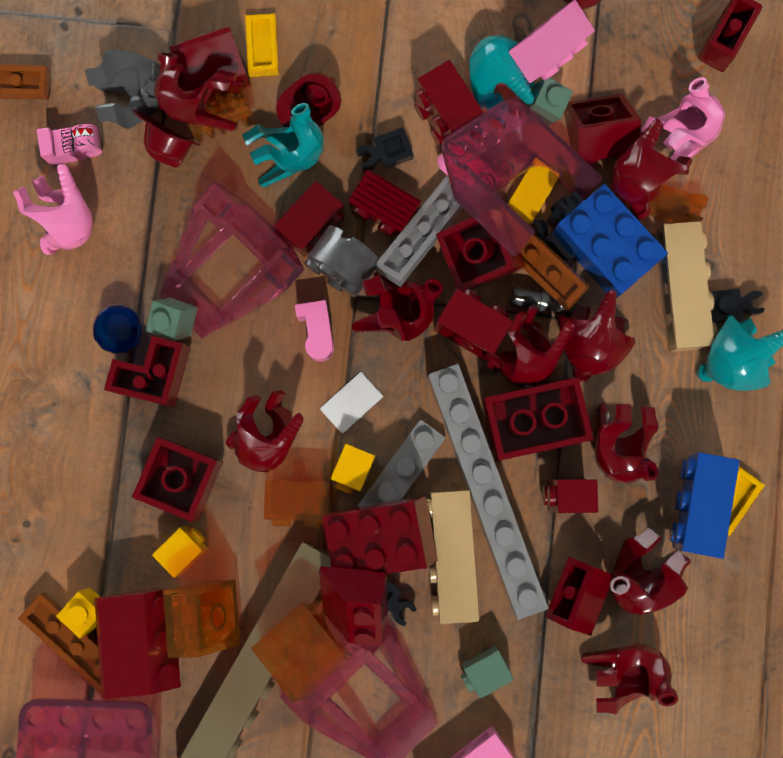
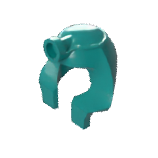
M490 35L482 39L473 49L469 59L470 80L474 98L481 108H486L492 112L497 120L511 111L500 94L494 92L495 87L500 83L506 84L508 88H511V91L515 92V95L522 99L524 103L530 105L534 102V95L531 93V88L535 85L534 81L528 82L508 52L519 42L504 35Z
M307 103L298 104L292 109L289 127L267 128L257 124L242 134L246 145L264 138L278 148L276 149L272 145L265 144L250 153L255 165L267 160H273L277 165L259 179L258 184L261 187H268L273 183H277V181H281L283 178L285 179L295 173L307 170L318 162L324 151V136L318 124L311 118V109Z
M733 315L729 316L712 344L706 363L701 364L697 368V377L703 382L714 380L717 384L729 390L751 391L768 387L771 383L768 368L776 363L772 355L783 347V330L766 335L765 337L754 338L752 335L757 332V328L751 318L743 322H737Z

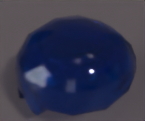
M123 305L107 306L97 314L93 324V337L101 349L113 354L127 353L140 341L142 323L137 313Z

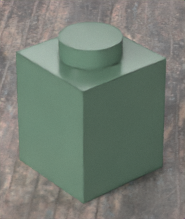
M551 78L545 81L542 79L531 88V93L534 95L533 104L528 105L525 103L521 113L547 127L562 118L573 91Z
M173 298L152 301L146 331L172 341L191 337L198 307Z
M495 645L462 663L465 673L460 676L469 693L475 690L479 699L514 680Z

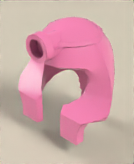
M704 77L696 78L690 83L688 88L690 94L682 98L679 108L660 117L649 116L647 122L641 128L640 132L642 134L652 124V121L658 118L663 123V129L671 132L663 143L668 148L675 150L671 156V159L674 161L679 156L692 158L700 150L713 142L722 130L725 111L718 98L710 94L708 90L709 83Z
M58 164L57 173L62 185L61 189L52 190L44 176L32 181L35 191L42 201L54 202L60 206L45 207L33 204L25 186L13 192L20 213L34 219L46 230V233L40 239L41 250L46 255L56 253L57 249H75L83 245L92 234V212L79 188L76 186L69 168L64 164Z

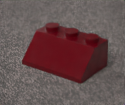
M149 588L94 598L102 699L152 695L180 688L181 680L173 588Z

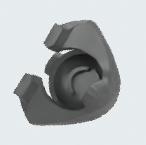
M114 49L104 51L102 63L95 68L85 70L89 86L95 85L101 91L125 92L130 95L131 99L126 107L118 103L96 105L95 108L99 122L109 121L130 129L143 121L131 111L132 109L139 110L148 116L156 113L160 108L155 97L154 87L160 72V65L156 61L154 62L149 58L130 51Z

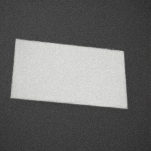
M360 372L325 403L320 410L343 434L384 396Z

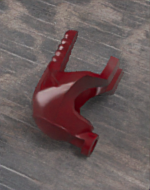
M159 52L157 60L161 62L160 72L154 87L159 108L177 121L234 131L237 125L234 121L207 112L205 104L214 88L227 91L230 87V82L234 83L236 81L237 73L220 69L207 81L193 83L186 77L183 65L177 64V55Z
M658 118L653 120L652 124L646 128L631 147L618 158L613 167V191L620 199L631 205V213L638 220L650 214L651 208L648 203L658 196L661 184L676 174L688 175L689 166L692 163L691 157L679 156L674 161L655 151V145L660 136L659 133H661L663 123Z
M377 272L373 273V278L363 280L361 284L367 296L379 295L380 309L372 315L355 321L352 324V331L356 333L389 332L400 341H410L418 337L433 321L435 311L434 300L442 293V284L436 279H428L424 285L409 281L404 282L400 287Z
M609 290L604 295L595 316L591 320H588L591 309L579 304H575L574 312L569 317L560 315L558 318L560 331L568 321L574 325V331L569 337L564 350L569 362L574 367L572 371L573 377H579L580 382L587 381L591 376L610 372L627 357L635 345V338L625 335V319L615 316L617 295L614 290Z
M535 304L529 307L527 313L524 311L517 313L509 329V335L516 347V351L501 352V354L495 352L487 365L488 369L492 371L496 369L502 372L508 381L520 387H535L548 380L563 353L569 337L574 331V325L568 321L552 344L544 327L534 321L539 306ZM522 325L523 328L530 334L531 344L527 341V339L524 337L520 330Z
M282 390L272 392L265 405V412L273 421V432L268 436L261 435L254 422L253 413L261 400L260 396L255 395L247 397L244 405L236 415L238 431H234L226 439L225 444L230 449L235 448V455L239 463L250 470L269 472L282 464L298 434L299 428L302 426L304 418L301 413H297L292 418L290 410L282 407V400L286 395Z
M599 404L596 409L597 429L594 455L598 468L606 478L616 483L627 484L642 478L645 481L655 480L658 476L657 466L651 459L645 457L649 443L659 429L655 407H641L643 426L628 437L618 438L621 433L630 429L632 425L631 405H615L616 416L614 422L611 423L606 404Z
M650 528L642 534L624 541L613 571L614 578L610 583L612 595L616 603L626 612L639 616L662 610L674 604L688 590L682 576L684 569L691 561L680 551L677 550L663 565H659L654 570L647 571L642 566V555H646L661 540V537Z
M639 643L626 647L596 652L591 651L590 653L585 652L581 656L582 663L610 668L596 671L597 687L618 685L614 698H596L597 713L617 715L624 705L642 696L648 697L651 701L658 700V703L662 706H672L678 702L677 692L671 685L672 671L669 662L660 651L648 645Z

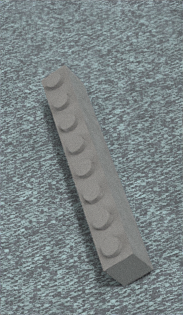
M459 364L428 374V383L466 487L470 490V498L513 615L517 620L549 609Z

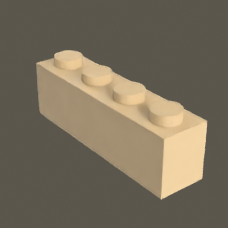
M701 221L663 224L656 231V240L668 252L659 261L668 352L705 350L712 347L717 336V326L715 322H712L711 310L714 307V297L708 288L711 268L709 262L705 260L704 251L707 247V234L705 231H702Z
M470 490L431 492L430 499L426 500L429 516L432 518V532L438 561L429 567L430 583H436L437 596H431L432 615L439 616L440 624L479 622Z

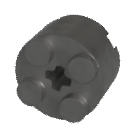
M330 225L307 256L304 265L318 275L320 273L326 275L329 278L327 283L341 293L344 290L349 295L355 297L363 288L362 281L369 279L375 271L378 257L356 238L341 237L344 231Z

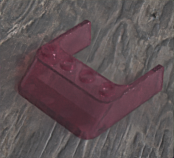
M515 98L504 99L447 136L441 146L453 197L513 256L518 255L535 231L496 192L529 168L538 166L551 170L558 177V182L570 193L576 191L584 201L602 180V176L529 107Z
M37 698L27 702L20 711L16 758H159L160 742L154 715L151 708L143 702Z

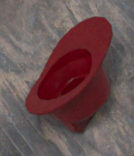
M309 73L299 78L278 98L276 105L277 118L282 126L289 127L290 116H292L291 111L296 105L301 103L309 105L311 109L310 116L319 127L332 118L339 111L342 102L340 91L335 84L336 79L333 76L328 77L322 73Z
M136 109L131 110L136 116L146 122L144 145L146 151L156 161L174 168L180 167L192 144L201 145L197 141L177 134L147 114Z

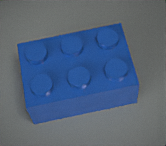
M605 183L558 223L554 229L574 252L576 261L606 293L609 290H614L617 298L668 254Z
M700 452L689 455L688 460H683L680 479H685L682 492H677L675 500V510H679L678 522L672 523L669 540L674 542V549L724 559L740 460Z

